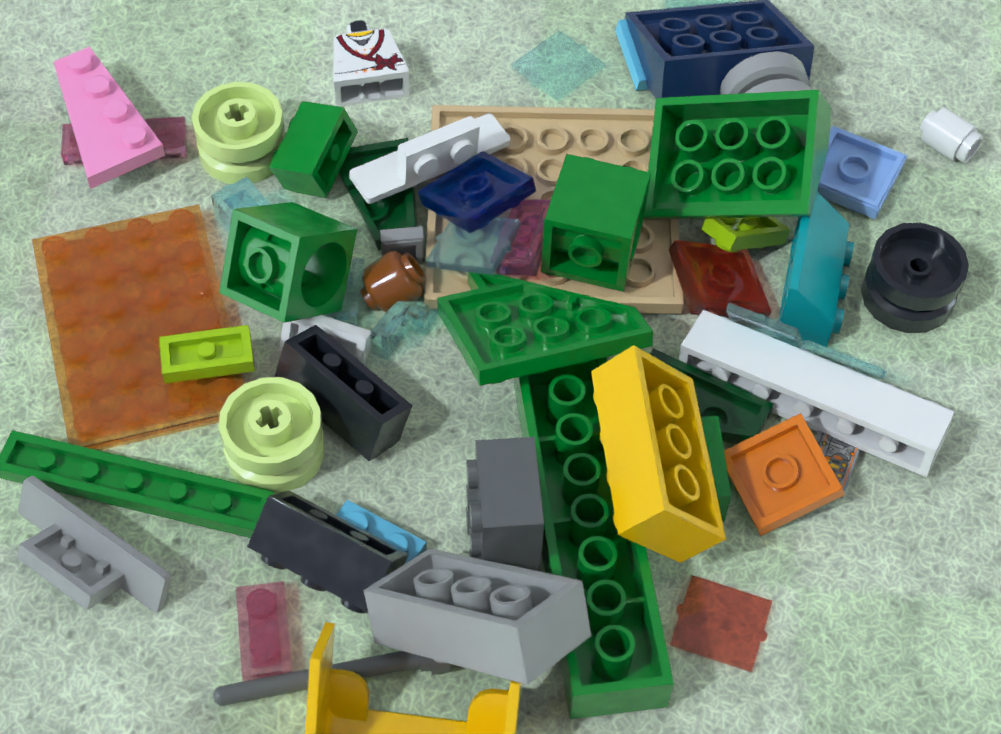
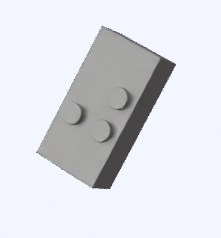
M431 548L364 590L375 644L427 657L438 663H449L526 685L591 636L581 580Z

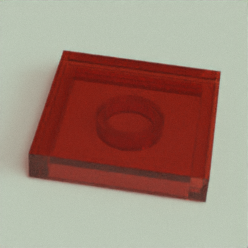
M674 240L668 251L692 315H700L703 310H706L718 316L731 319L760 322L767 320L772 311L748 249L728 252L713 244Z

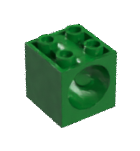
M566 154L544 219L541 272L624 292L643 229L651 173L637 170L633 167L597 161L589 157Z
M294 202L233 209L219 293L284 323L340 312L343 307L358 229Z

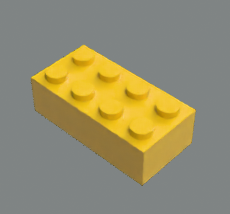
M634 345L591 371L594 386L593 399L598 410L601 428L600 440L605 452L608 470L606 477L611 488L614 507L613 520L618 535L679 563L726 540L693 379Z

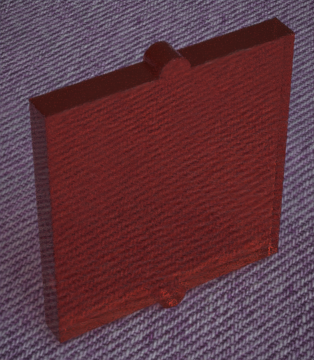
M692 575L684 602L679 604L676 609L679 618L670 646L752 673L760 643L765 642L768 636L764 629L772 601Z

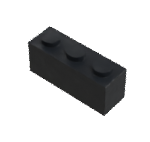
M317 325L284 342L274 377H283L298 382L314 395L321 410L322 422L366 460L371 461L393 447L400 440L412 409V404Z
M290 490L267 497L247 546L261 554V560L265 564L277 569H288L301 576L300 581L307 587L317 591L327 590L341 598V604L344 607L361 614L368 613L364 590L403 566L409 555Z

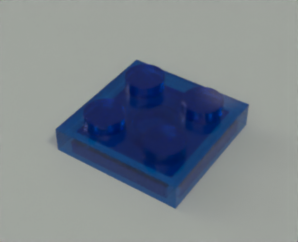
M481 151L419 190L418 194L424 207L472 234L476 230L484 228L490 221L507 210L518 206L521 201L536 192L533 177Z

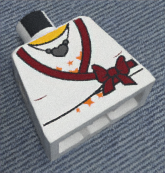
M357 20L347 26V33L338 34L334 37L333 83L336 106L341 107L410 96L409 70L388 29L370 30L367 22Z

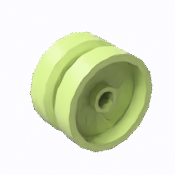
M232 82L219 85L204 93L195 104L191 118L202 167L211 177L226 184L246 185L260 182L271 176L273 172L269 167L272 163V157L285 136L283 112L279 99L269 89L247 82Z
M264 377L243 384L228 396L220 411L219 433L224 446L226 462L235 479L241 484L273 491L276 494L302 487L317 474L324 460L325 440L322 430L321 410L314 395L300 383L283 377Z

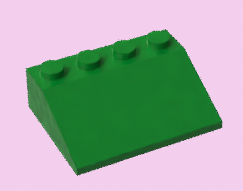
M820 90L656 98L648 167L651 177L644 218L696 219L811 216L829 146L832 108Z

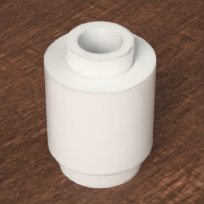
M945 107L941 108L938 112L932 110L920 126V131L923 132L921 141L954 162L958 159L963 163H967L977 152L983 141V136L977 133L976 126Z

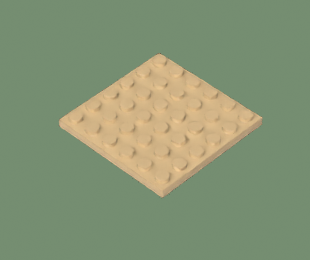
M432 105L431 132L469 116L476 119L490 113L510 136V145L429 179L425 309L438 310V297L470 291L467 270L474 268L636 307L639 313L682 314L684 301L678 219L644 218L643 229L624 292L541 272L544 219L566 154L589 157L597 161L633 167L637 170L648 172L655 109Z

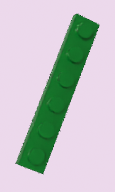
M14 430L11 431L0 454L1 479L23 484L25 479L34 476L59 493L251 538L267 497L275 494L273 491Z

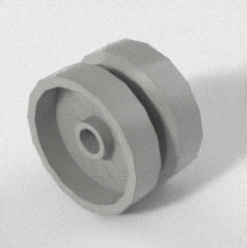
M776 51L760 53L743 60L733 67L722 81L720 95L812 90L802 61L793 54Z

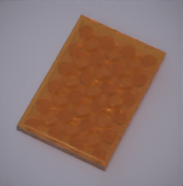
M199 204L32 239L69 444L100 451L219 423L220 411L228 396L244 384L242 373L165 384L161 368L159 337L230 327L222 294L219 293L220 286Z

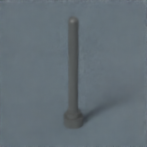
M404 651L332 664V669L351 671L362 678L419 667L421 672L431 670L432 675L451 672V665L449 663H438L433 659ZM309 669L222 685L214 690L213 699L216 704L225 706L307 690Z

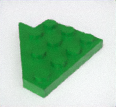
M474 268L467 270L470 291L437 298L438 313L480 386L498 384L508 379L534 373L541 374L551 369L573 364L588 363L595 359L620 354L633 345L640 349L653 346V330L636 307Z

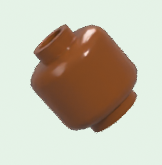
M390 251L363 270L362 281L364 288L360 292L364 301L372 310L376 311L380 308L387 314L394 315L422 297L424 292L423 283L426 281V276L419 263L411 254L407 252L402 255L397 251Z

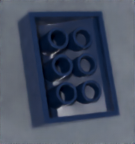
M770 0L625 12V19L646 78L647 88L655 98L720 95L722 81L733 67L743 60L760 53L776 51L793 54L802 61L810 81L814 45Z

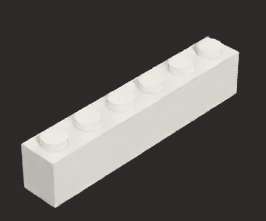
M706 310L701 312L680 348V361L774 403L772 413L786 419L801 413L810 429L824 432L862 451L924 477H927L937 457L955 412L940 406L936 402L925 400L898 389L891 384L883 383L856 372L847 366H841L814 355L810 351L799 349L772 338L768 334L755 331Z

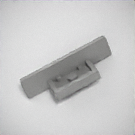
M30 476L23 481L18 509L19 514L42 531L19 544L17 559L86 610L97 605L121 588L155 613L164 607L171 581L169 572L36 477Z

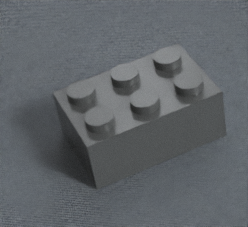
M535 437L475 440V459L466 460L467 535H470L469 557L540 572L544 518Z

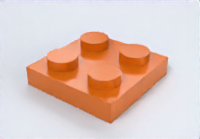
M801 413L724 450L728 475L760 536L844 496L841 484Z

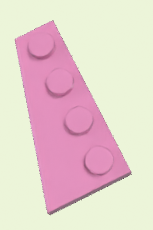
M90 47L54 61L56 74L90 189L165 156L161 141Z

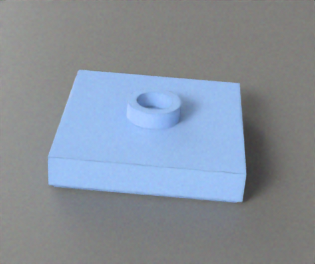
M832 126L829 134L828 151L817 191L826 200L876 219L904 167L908 155Z

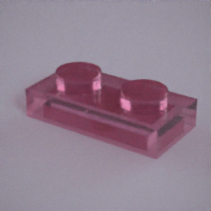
M515 199L491 263L496 274L537 275L542 261L544 219L551 199Z
M284 581L236 587L243 681L293 672Z

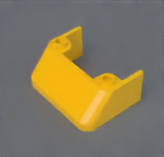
M325 622L310 657L305 734H516L522 683L510 680L509 690L492 688L477 693L470 702L467 721L370 710V691L366 681L354 672L332 669L335 623Z

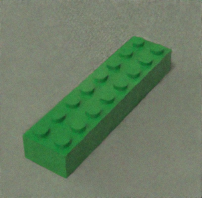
M607 357L595 359L584 364H573L551 369L541 374L534 373L514 378V391L522 437H535L544 518L542 557L545 573L581 580L587 607L591 636L560 660L570 719L667 708L674 687L646 547L618 535L613 520L614 507L611 488L606 477L608 470L604 447L600 440L601 428L597 406L593 399L594 386L591 371L607 362Z

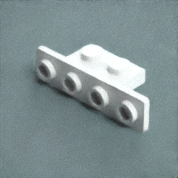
M490 113L476 119L469 116L398 145L397 151L351 169L350 180L365 201L372 204L506 148L510 145V136Z

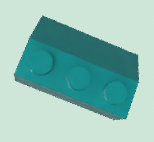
M818 191L811 216L798 217L792 239L776 337L827 347L831 333L839 334L841 330L844 309L837 308L838 299L844 300L846 296L849 275L842 274L843 266H850L854 242L847 241L849 223Z

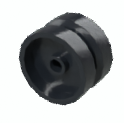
M921 222L901 223L887 229L876 241L864 276L861 293L865 307L876 320L888 328L897 331L924 333L940 327L951 315L957 301V296L961 292L967 277L969 263L964 248L955 237L941 228Z

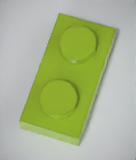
M774 217L706 218L702 226V230L715 239V244L728 252H737L738 250L751 248L763 249L766 246L785 244L790 233V229Z
M249 325L159 337L162 376L165 384L255 371Z

